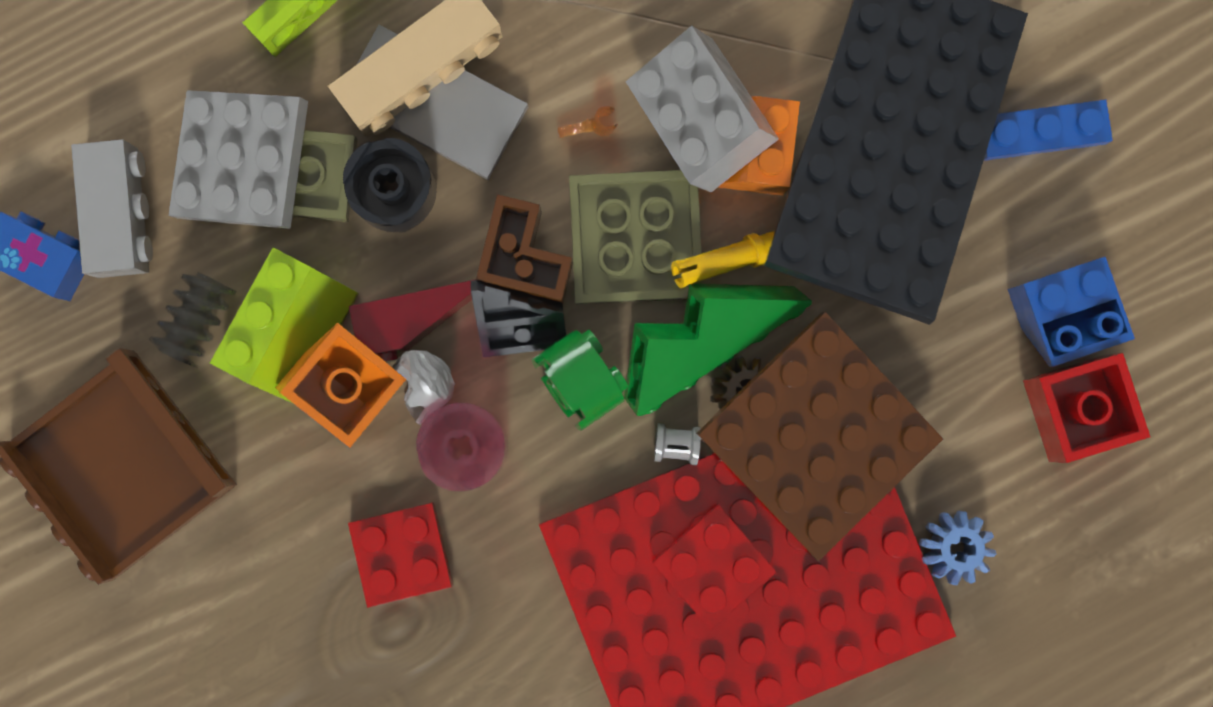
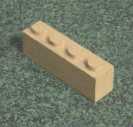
M444 0L328 85V88L365 137L371 133H374V135L381 134L394 124V117L405 108L414 109L424 103L430 96L429 91L443 81L444 84H448L457 79L464 72V65L476 56L481 59L491 54L498 47V40L503 37L500 24L482 0Z

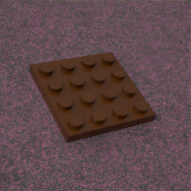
M821 312L696 433L818 561L943 440L940 434L826 312Z

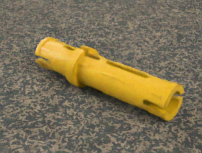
M775 231L762 235L751 233L745 235L740 242L680 261H673L671 264L672 275L681 274V278L675 279V283L678 287L684 288L689 284L748 265L753 268L762 266Z

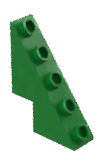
M689 284L683 324L635 323L626 381L629 388L625 390L624 399L637 416L655 412L661 407L663 402L678 392L691 388L702 376L716 367H721L724 363H729L734 358V355L749 345L764 340L772 330L787 320L799 317L812 304V300L795 286Z

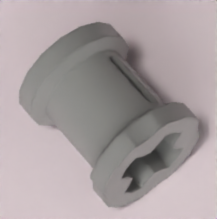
M657 423L654 461L661 462L663 458L689 460L690 465H698L701 438L696 433L701 427H693L690 431L669 429L665 427V424Z

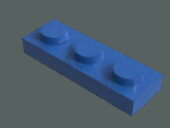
M1107 100L1000 113L997 115L984 161L1106 145L1113 141Z

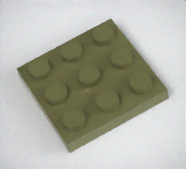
M681 170L569 175L575 305L687 299L689 285L684 288L677 286L675 279L681 278V274L673 276L671 264L676 260L680 261L702 254L698 187L689 184ZM703 280L695 284H703Z

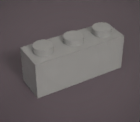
M124 139L72 144L82 274L96 278L149 273L148 262L152 261L153 248L150 238L145 233L144 219L149 217V204L141 188V177H144L146 172L142 153L138 151L137 147Z

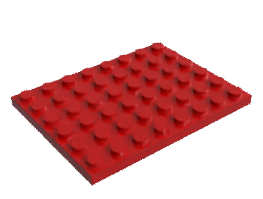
M715 453L700 458L698 465L685 464L539 524L611 707H787L957 637L928 566L922 561L923 554L895 487L819 561L802 546ZM718 504L777 573L710 630L652 561Z

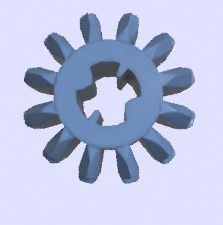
M957 511L953 519L948 513L943 512L939 514L941 528L936 524L927 523L925 528L933 534L932 539L922 538L919 541V545L931 549L930 552L923 555L922 561L926 565L935 564L931 573L934 577L940 579L946 575L949 584L958 585L961 577L968 583L976 582L974 569L983 573L990 571L989 566L982 560L984 556L995 557L997 555L994 549L987 548L984 545L990 542L994 535L990 531H981L984 522L981 518L974 517L969 520L967 512ZM964 543L963 552H950L951 544Z

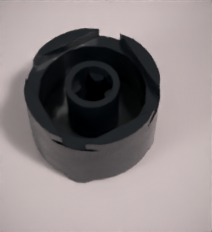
M384 138V140L361 145L349 157L343 171V184L350 207L363 220L376 229L386 232H407L419 225L429 215L434 206L437 193V182L434 174L421 153L403 140ZM386 180L390 183L396 181L399 185L395 191L389 190L388 192L382 186Z

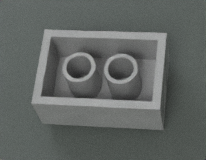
M690 26L626 81L689 184L709 192L714 191L779 139L715 41L694 26Z

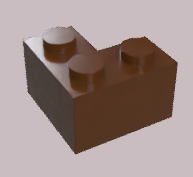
M497 194L476 280L563 304L573 260L572 257L533 248L542 215L540 204Z

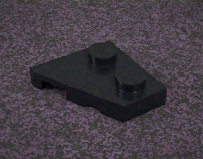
M479 280L471 281V295L483 358L546 350L567 336L562 303Z

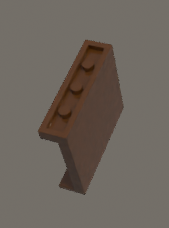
M119 348L106 358L110 365L11 441H0L1 467L10 476L18 478L27 490L25 497L29 504L37 511L43 512L52 523L51 531L54 537L62 545L71 548L79 559L77 565L82 574L89 580L96 581L98 585L115 580L237 485L134 350Z

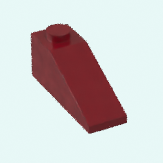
M474 280L349 306L354 335L386 363L398 360L397 353L410 350L472 300L471 281Z

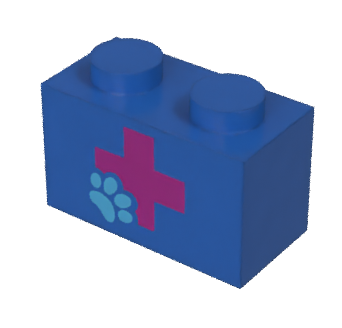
M20 211L17 217L0 212V271L54 298L71 301L84 276L82 274L79 239L58 230L56 236H53L42 230L45 222Z

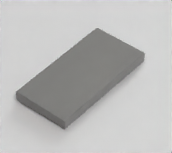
M378 25L358 63L398 34ZM464 70L454 81L448 84H444L442 81L429 91V98L420 106L414 109L407 107L394 117L395 122L390 127L391 129L489 180L525 115L528 104Z

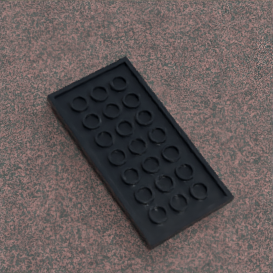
M853 0L763 266L922 323L932 324L938 313L1028 13L992 0Z

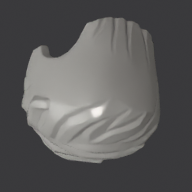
M410 350L404 352L401 358L396 360V364H393L392 368L408 381L404 402L417 424L421 425L451 400L455 383L450 368L441 358L432 355L428 351Z

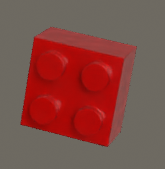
M1123 353L1103 355L1023 380L1049 462L1069 463L1151 437Z

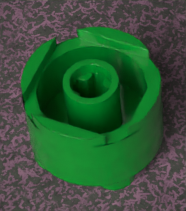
M589 329L582 334L577 330L572 331L532 359L535 369L541 365L545 368L544 372L546 375L541 380L568 418L576 414L581 420L575 425L579 431L584 430L623 403L624 396L622 392L629 388L625 378L615 366L608 369L599 355L604 350L596 336Z

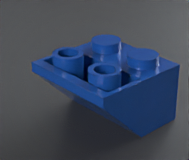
M1106 256L1007 289L1022 331L1049 367H1054L1135 339Z

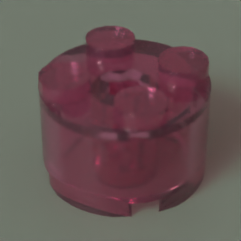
M470 403L449 404L432 412L421 425L416 440L418 459L424 474L439 487L451 491L473 490L490 482L501 471L508 454V435L500 420L488 409ZM466 436H469L471 438L469 446L473 448L472 454H463L459 458L456 455L458 447L453 442L455 439H464Z

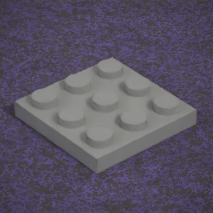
M187 90L168 216L186 220L290 229L308 101L295 96Z

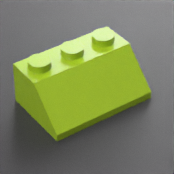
M273 247L210 364L254 387L291 402L275 387L300 357L336 323L342 326L349 313V306L354 304L359 293Z

